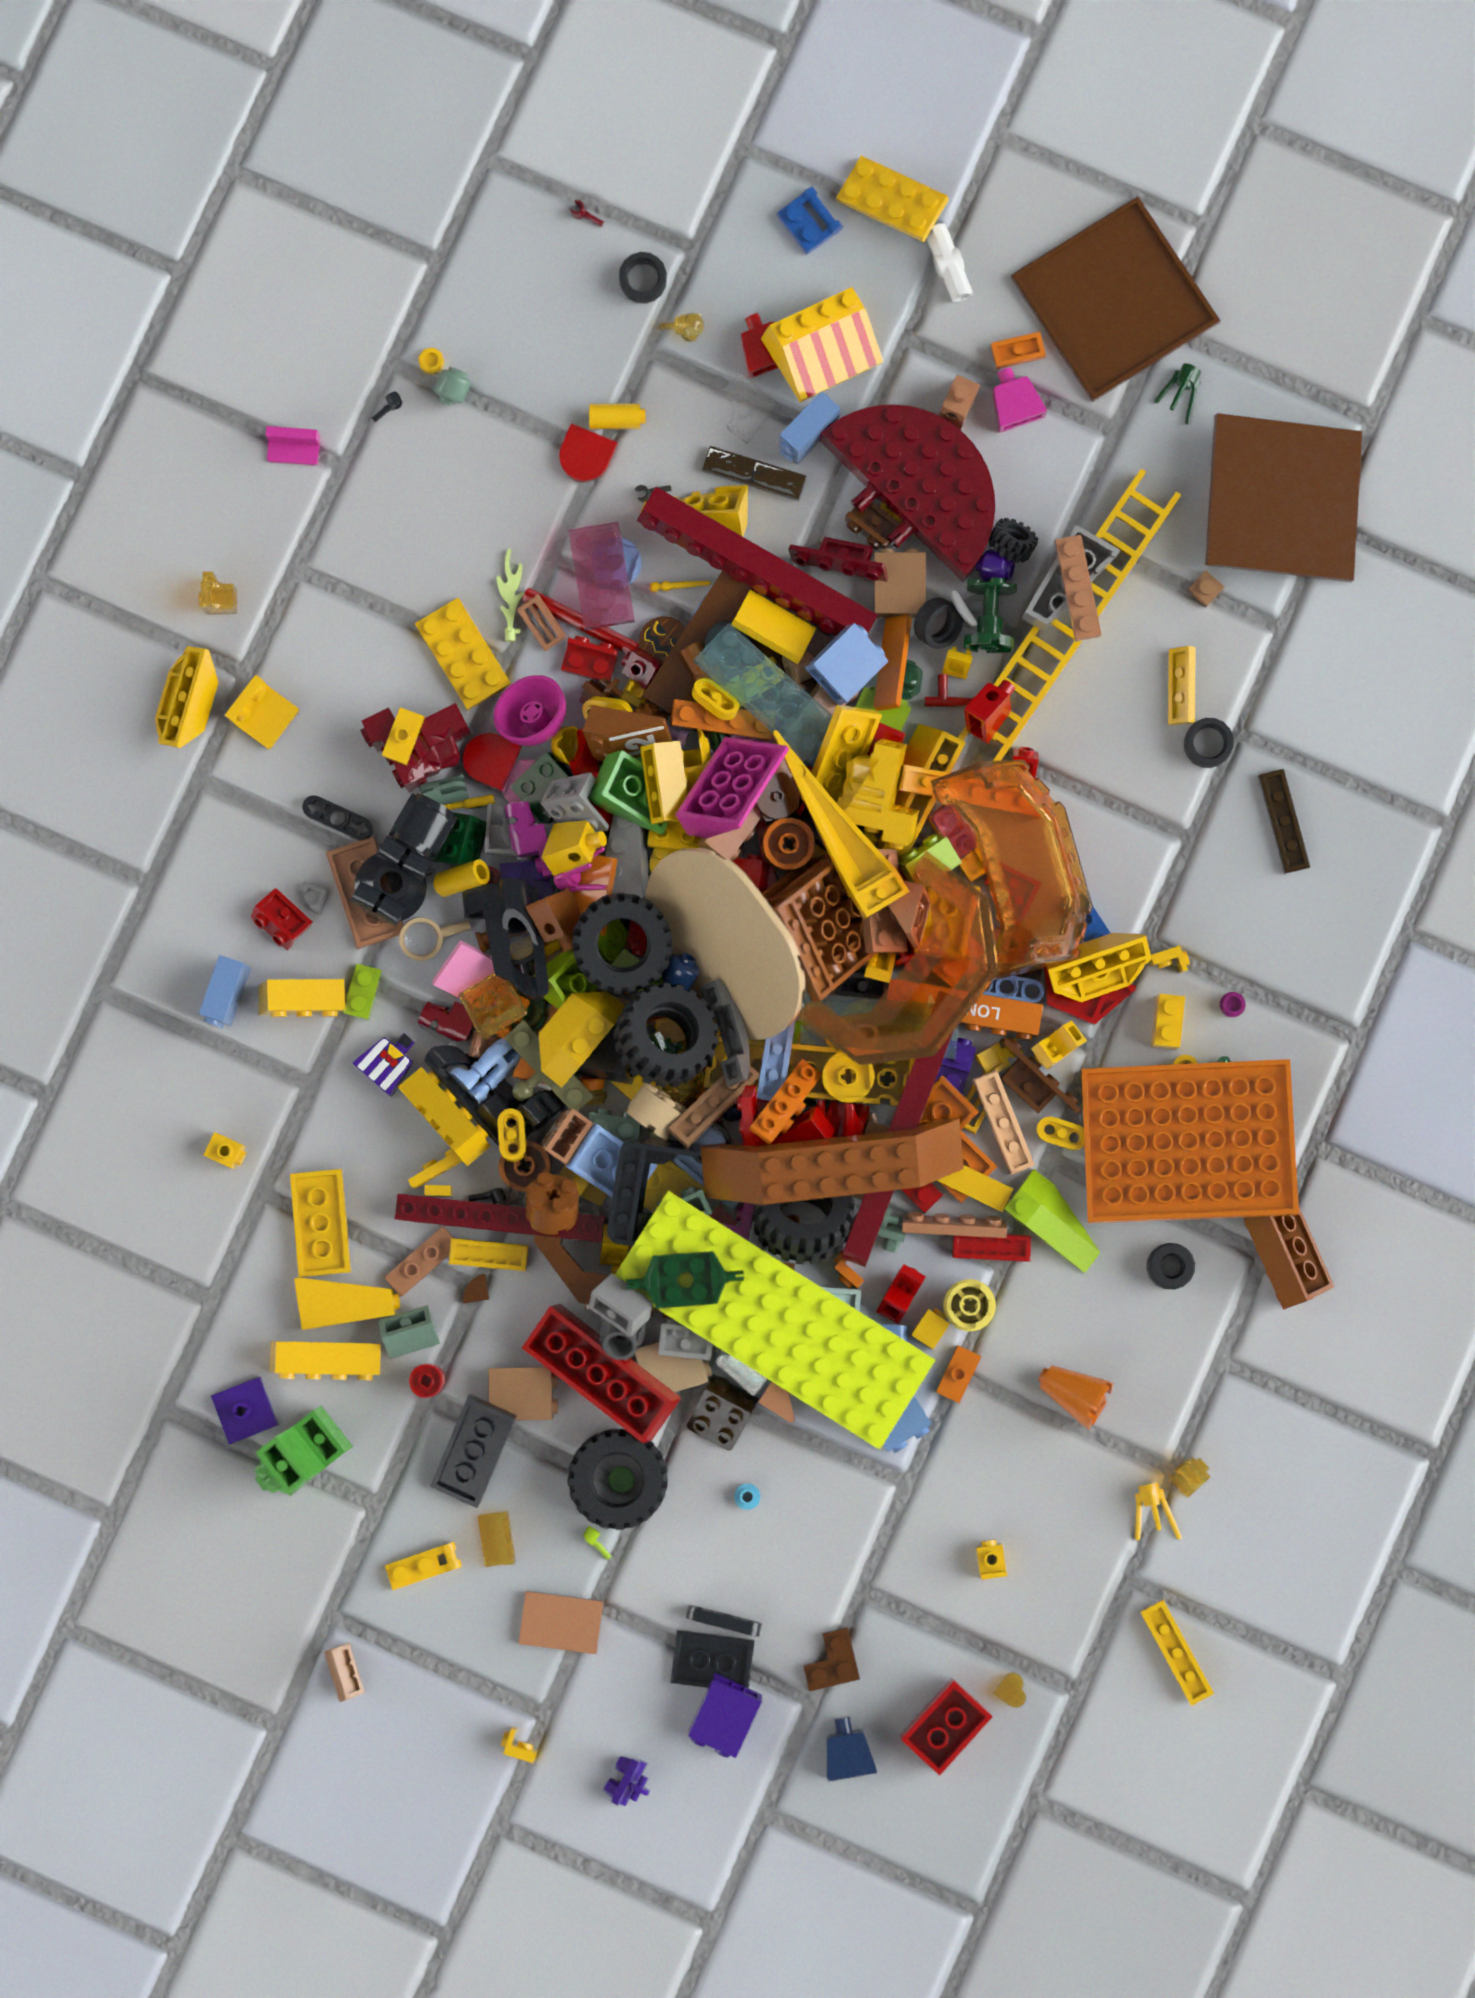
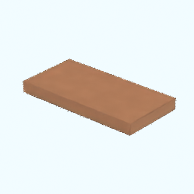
M375 836L326 852L357 949L399 936L401 927L404 925L403 921L398 922L396 926L391 923L377 921L367 915L359 905L350 901L355 892V878L359 868L379 850ZM386 873L380 878V886L386 893L393 894L390 880Z

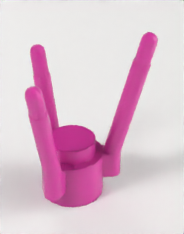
M600 847L596 849L593 857L602 853L605 848ZM591 863L554 875L555 885L560 890L568 888L570 892H575L578 890L606 889L605 885L578 884L581 880L580 872L591 868Z

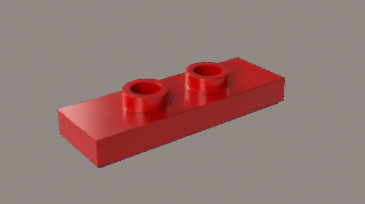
M953 1235L952 1258L1030 1262L1031 1236L1006 1235V1238Z

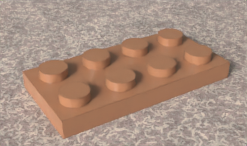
M878 849L899 873L897 849ZM888 905L865 919L862 916L865 953L908 952L907 937Z

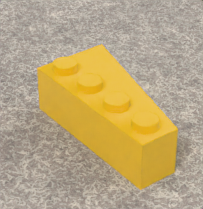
M420 1067L400 1084L398 1088L463 1163L469 1166L491 1147L486 1141L489 1135L479 1124L476 1127L470 1121L473 1117L463 1106L459 1109L454 1102L457 1099L447 1088L443 1091L438 1086L441 1081L432 1071L427 1073Z

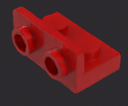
M575 636L574 639L568 637L561 671L599 682L604 677L611 682L618 659V651L614 650V646L603 642L595 645L589 643L590 640L582 636Z
M274 888L256 904L251 914L254 924L258 928L264 929L272 937L275 944L287 951L292 947L294 941L308 930L313 923L277 888Z

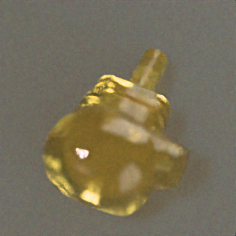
M689 313L675 317L674 323H660L659 327L660 330L675 329L676 335H681L687 342H693L697 340L698 336L703 334L704 321L700 314Z

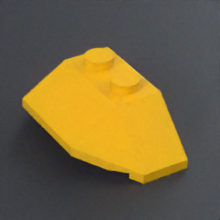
M187 646L184 654L170 668L155 716L159 744L181 748L205 731L219 683L209 650Z
M1110 933L1064 949L1047 967L1052 989L1055 993L1084 1002L1130 986L1145 964H1148L1152 958L1145 934Z
M607 991L572 993L538 1034L541 1072L562 1088L614 1026L625 1006Z

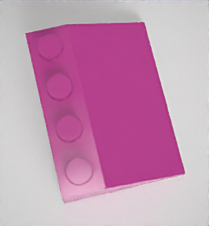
M724 737L675 814L686 833L691 836L711 838L739 829L787 754L788 746Z

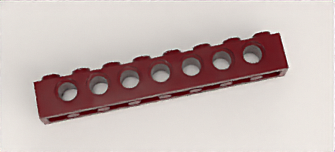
M397 1194L394 1217L395 1220L526 1235H542L602 1243L603 1227L606 1218L605 1216L578 1213L577 1222L570 1230L566 1231L564 1229L559 1231L558 1234L547 1235L531 1227L530 1221L526 1218V1208L406 1194Z

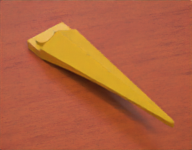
M774 730L773 736L776 743L788 746L789 748L784 760L844 888L863 918L869 917L909 893L910 891L894 866L851 821L807 769L779 732Z

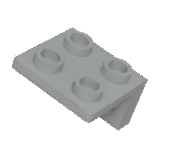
M591 773L551 781L541 801V805L556 823L586 820L595 832L607 831L609 827L607 822L587 799L596 781Z
M668 1318L667 1323H661L658 1355L711 1360L712 1343L674 1319Z

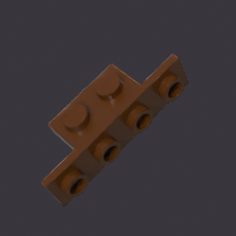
M1006 1038L1000 1039L999 1043L1017 1059L1000 1079L1034 1112L1039 1114L1056 1096L1072 1112L1079 1113L1081 1109L1076 1105L1078 1100L1068 1091L1064 1094L1058 1088L1060 1083L1051 1074L1048 1073L1046 1076L1039 1070L1041 1065L1032 1056L1027 1058L1021 1052L1023 1047L1013 1038L1010 1040Z

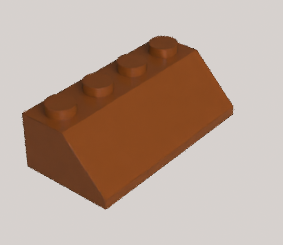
M1300 1207L1299 1215L1243 1217L1245 1227L1251 1235L1255 1249L1265 1267L1266 1275L1272 1283L1276 1297L1283 1310L1304 1303L1334 1288Z

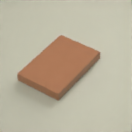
M525 1591L518 1644L597 1654L604 1601Z

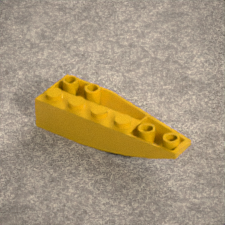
M918 724L906 747L903 765L951 773L966 742L943 730ZM897 790L894 805L919 810L913 841L908 846L897 849L898 861L903 859L902 855L912 849L938 797ZM881 830L877 849H896L888 847V842L881 841L883 830Z

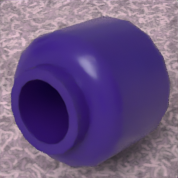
M988 549L977 563L976 571H979L980 579L984 582H989L990 578H1003L1006 583L1014 575V560L1009 561L1006 556H1003V558L999 556L1000 552Z

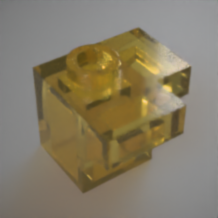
M213 571L203 572L201 592L198 594L199 607L207 615L237 614V588L235 585L218 582Z

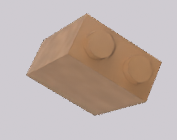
M880 549L879 553H874V561L885 564L889 578L887 582L874 581V613L878 615L877 618H890L906 614L911 618H915L919 608L926 602V553H920L919 549H906L905 553H894V549Z
M546 1367L489 1368V1403L516 1414V1420H553V1414H558V1398H553V1388H558V1376Z

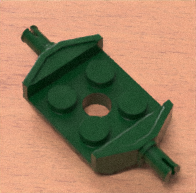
M714 1251L654 1255L646 1275L642 1278L626 1279V1284L634 1283V1285H626V1289L643 1288V1290L648 1292L656 1309L718 1304L725 1283L729 1281H744V1276L736 1277V1275H744V1270L727 1272V1270L723 1269ZM683 1272H688L693 1277L692 1285L687 1288L681 1287L677 1282L678 1276Z

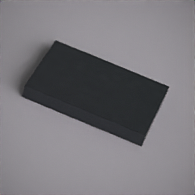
M677 1630L670 1683L708 1688L714 1673L749 1688L755 1639Z

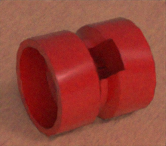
M431 1363L417 1366L409 1377V1386L412 1392L422 1398L434 1397L440 1394L446 1383L443 1370Z

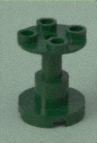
M990 578L989 582H982L977 579L967 580L966 590L974 594L984 595L983 616L977 617V633L964 636L963 648L973 652H978L979 648L986 650V653L992 654L1011 652V649L1014 650L1015 639L1002 634L1003 618L998 616L999 596L1017 593V584L1005 583L1003 578Z

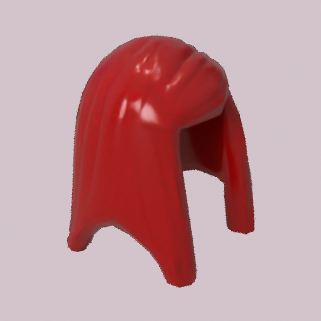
M818 1100L816 1106L835 1128L832 1138L863 1135L870 1106L831 1101L825 1111L826 1101Z

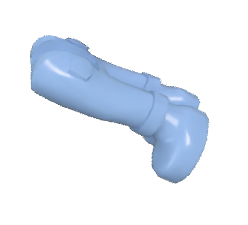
M502 1038L493 1043L480 1059L471 1066V1069L464 1070L456 1067L450 1071L453 1079L462 1088L466 1089V1094L478 1107H481L486 1102L489 1090H494L518 1065L522 1058L515 1049H512L503 1057L512 1046L507 1040ZM495 1065V1067L490 1071V1073L484 1076L487 1073V1071H489ZM480 1077H483L481 1079L482 1081L479 1084L475 1085L477 1081L480 1079Z

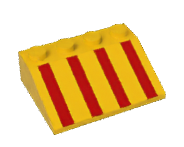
M853 287L769 325L761 338L800 403L883 362L866 309Z

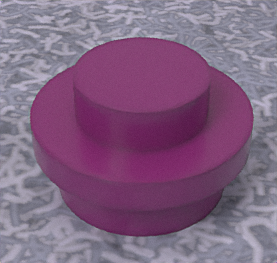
M1228 992L1222 996L1219 1006L1225 1016L1234 1018L1244 1012L1246 1003L1241 994Z

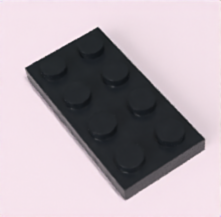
M469 1394L430 1487L478 1508L517 1415Z

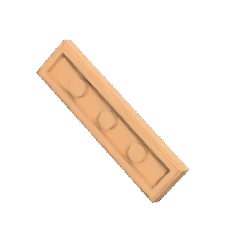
M995 1069L973 1078L972 1081L1010 1175L1034 1166V1161L998 1071Z

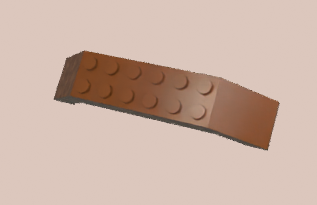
M959 1117L933 1120V1122L908 1130L763 1146L732 1145L726 1143L700 1145L706 1198L761 1205L917 1188L963 1170Z

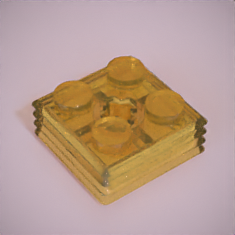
M492 973L459 994V998L472 1023L483 1039L489 1038L528 1013L516 989L509 981L497 977L495 973Z

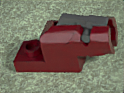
M427 1001L418 1019V1024L421 1028L446 1045L452 1041L467 1042L476 1023L479 1024V1030L492 1035V1029L498 1021L457 1001L454 1002L451 1011L448 1010L449 1007Z

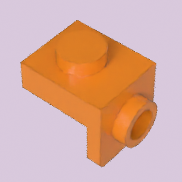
M842 1250L833 1260L837 1264L833 1269L841 1275L838 1279L850 1289L854 1286L857 1289L864 1282V1279L845 1264L847 1260L841 1259Z

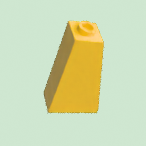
M294 1278L302 1330L397 1315V1309L401 1308L399 1294H394L393 1289L308 1278Z

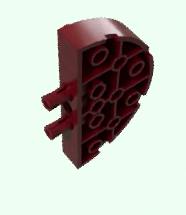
M895 404L872 406L854 411L838 419L821 432L820 442L865 486L851 500L854 507L858 505L857 510L862 513L866 507L878 498L902 521L887 536L890 543L894 541V547L899 548L913 533L954 575L964 582L976 568L987 547L995 519V492L989 469L981 453L966 434L945 418L930 411Z

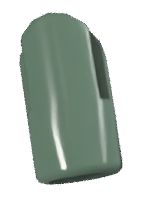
M463 774L419 785L421 794L442 805L469 799Z

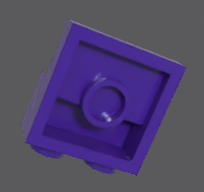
M959 1037L957 1042L950 1040L935 1082L943 1075L963 1094L976 1051V1047H972V1041Z

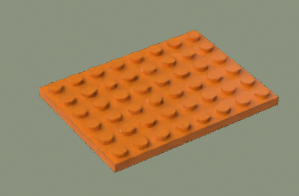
M1290 1059L1081 1069L1088 1224L1299 1215Z

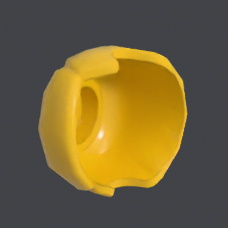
M574 726L561 727L551 740V751L554 758L570 766L569 761L574 758L578 748L576 734L578 728Z

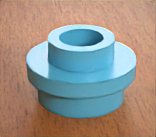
M742 1484L736 1489L734 1499L740 1508L750 1510L759 1504L760 1492L753 1484ZM750 1492L753 1496L752 1500L749 1502L744 1501L742 1498L743 1493Z

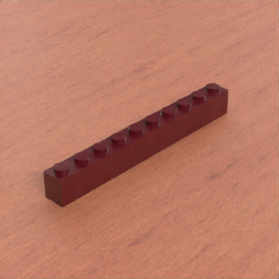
M658 487L654 488L636 520L647 530L660 534L668 542L686 549L692 556L705 560L713 568L720 569L731 575L734 580L750 586L755 592L769 597L779 606L790 609L798 614L801 619L814 623L826 633L837 636L846 626L853 623L860 625L869 633L878 616L871 610Z

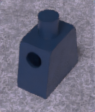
M850 1716L835 1718L837 1733L826 1735L828 1782L877 1773L863 1729L852 1731Z

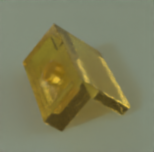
M509 1510L479 1515L478 1524L485 1566L515 1564L516 1556Z

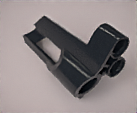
M503 878L498 881V884H485L464 891L462 893L464 919L485 920L495 975L509 981L517 991L526 997L541 1001L549 993L544 941L526 908L527 905L539 901L538 887H532L528 882L521 879ZM508 933H530L533 944L535 977L522 973L511 963Z

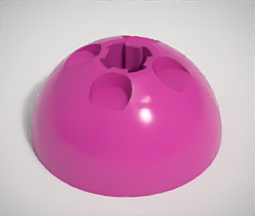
M532 675L519 679L511 684L499 697L494 708V725L497 731L511 743L521 746L543 744L553 738L564 723L566 716L565 696L557 682L550 677Z

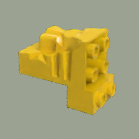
M881 739L875 743L871 756H857L847 761V778L843 784V794L839 796L837 804L855 825L865 826L864 830L872 833H879L880 830H883L881 841L888 842V847L902 849L903 846H908L913 841L919 810L894 805L907 744Z

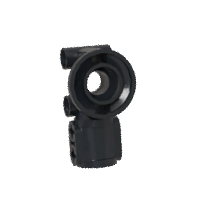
M412 793L390 830L389 836H386L378 852L369 857L359 868L355 878V892L350 901L359 905L371 918L380 922L391 923L394 926L398 922L413 916L424 902L427 891L425 875L458 819L455 817V814L444 805L423 794L417 793L415 795ZM393 872L402 878L403 885L398 892L389 894L382 890L380 878L386 873Z

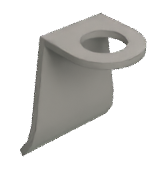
M952 591L953 603L963 619L970 627L978 624L977 617L983 616V613L980 615L973 614L970 611V604L976 600L983 603L984 596L974 594L962 600L957 591Z

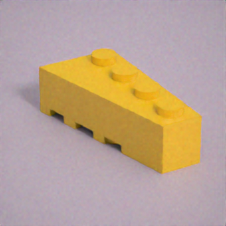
M271 1341L269 1372L279 1373V1378L295 1379V1374H305V1379H321V1374H331V1379L347 1380V1375H357V1380H373V1375H380L381 1344Z

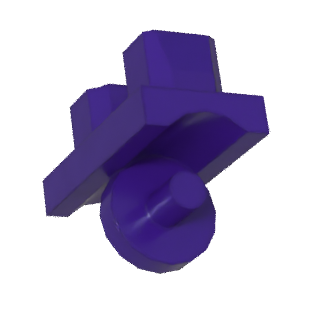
M619 1757L615 1769L623 1773L624 1776L621 1782L610 1778L603 1789L612 1798V1803L617 1806L619 1804L626 1806L629 1799L637 1802L640 1794L649 1795L650 1790L645 1787L648 1777L642 1775L648 1763L640 1759Z

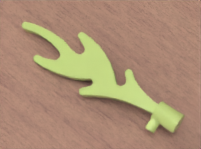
M508 549L505 557V572L508 581L503 583L501 577L497 576V585L502 598L510 606L509 609H506L504 606L500 607L507 621L505 641L515 642V634H520V628H513L514 617L524 595L523 592H520L517 596L515 595L522 577V564H518L516 574L511 573V549Z

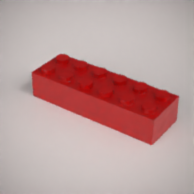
M562 1304L549 1306L522 1346L524 1351L642 1443L653 1440L681 1400L679 1395L631 1358L625 1361L608 1356L604 1349L601 1350L600 1334Z

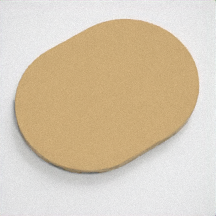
M684 848L663 858L650 875L645 899L652 902L662 912L668 922L672 934L673 949L671 955L688 953L696 959L695 963L698 965L700 972L690 989L697 992L696 997L701 1000L700 987L720 979L728 989L741 1014L748 1039H767L784 1031L798 1016L802 1007V991L805 989L804 970L800 968L797 957L800 954L785 925L747 875L729 859L724 860L715 855L714 851L704 848Z

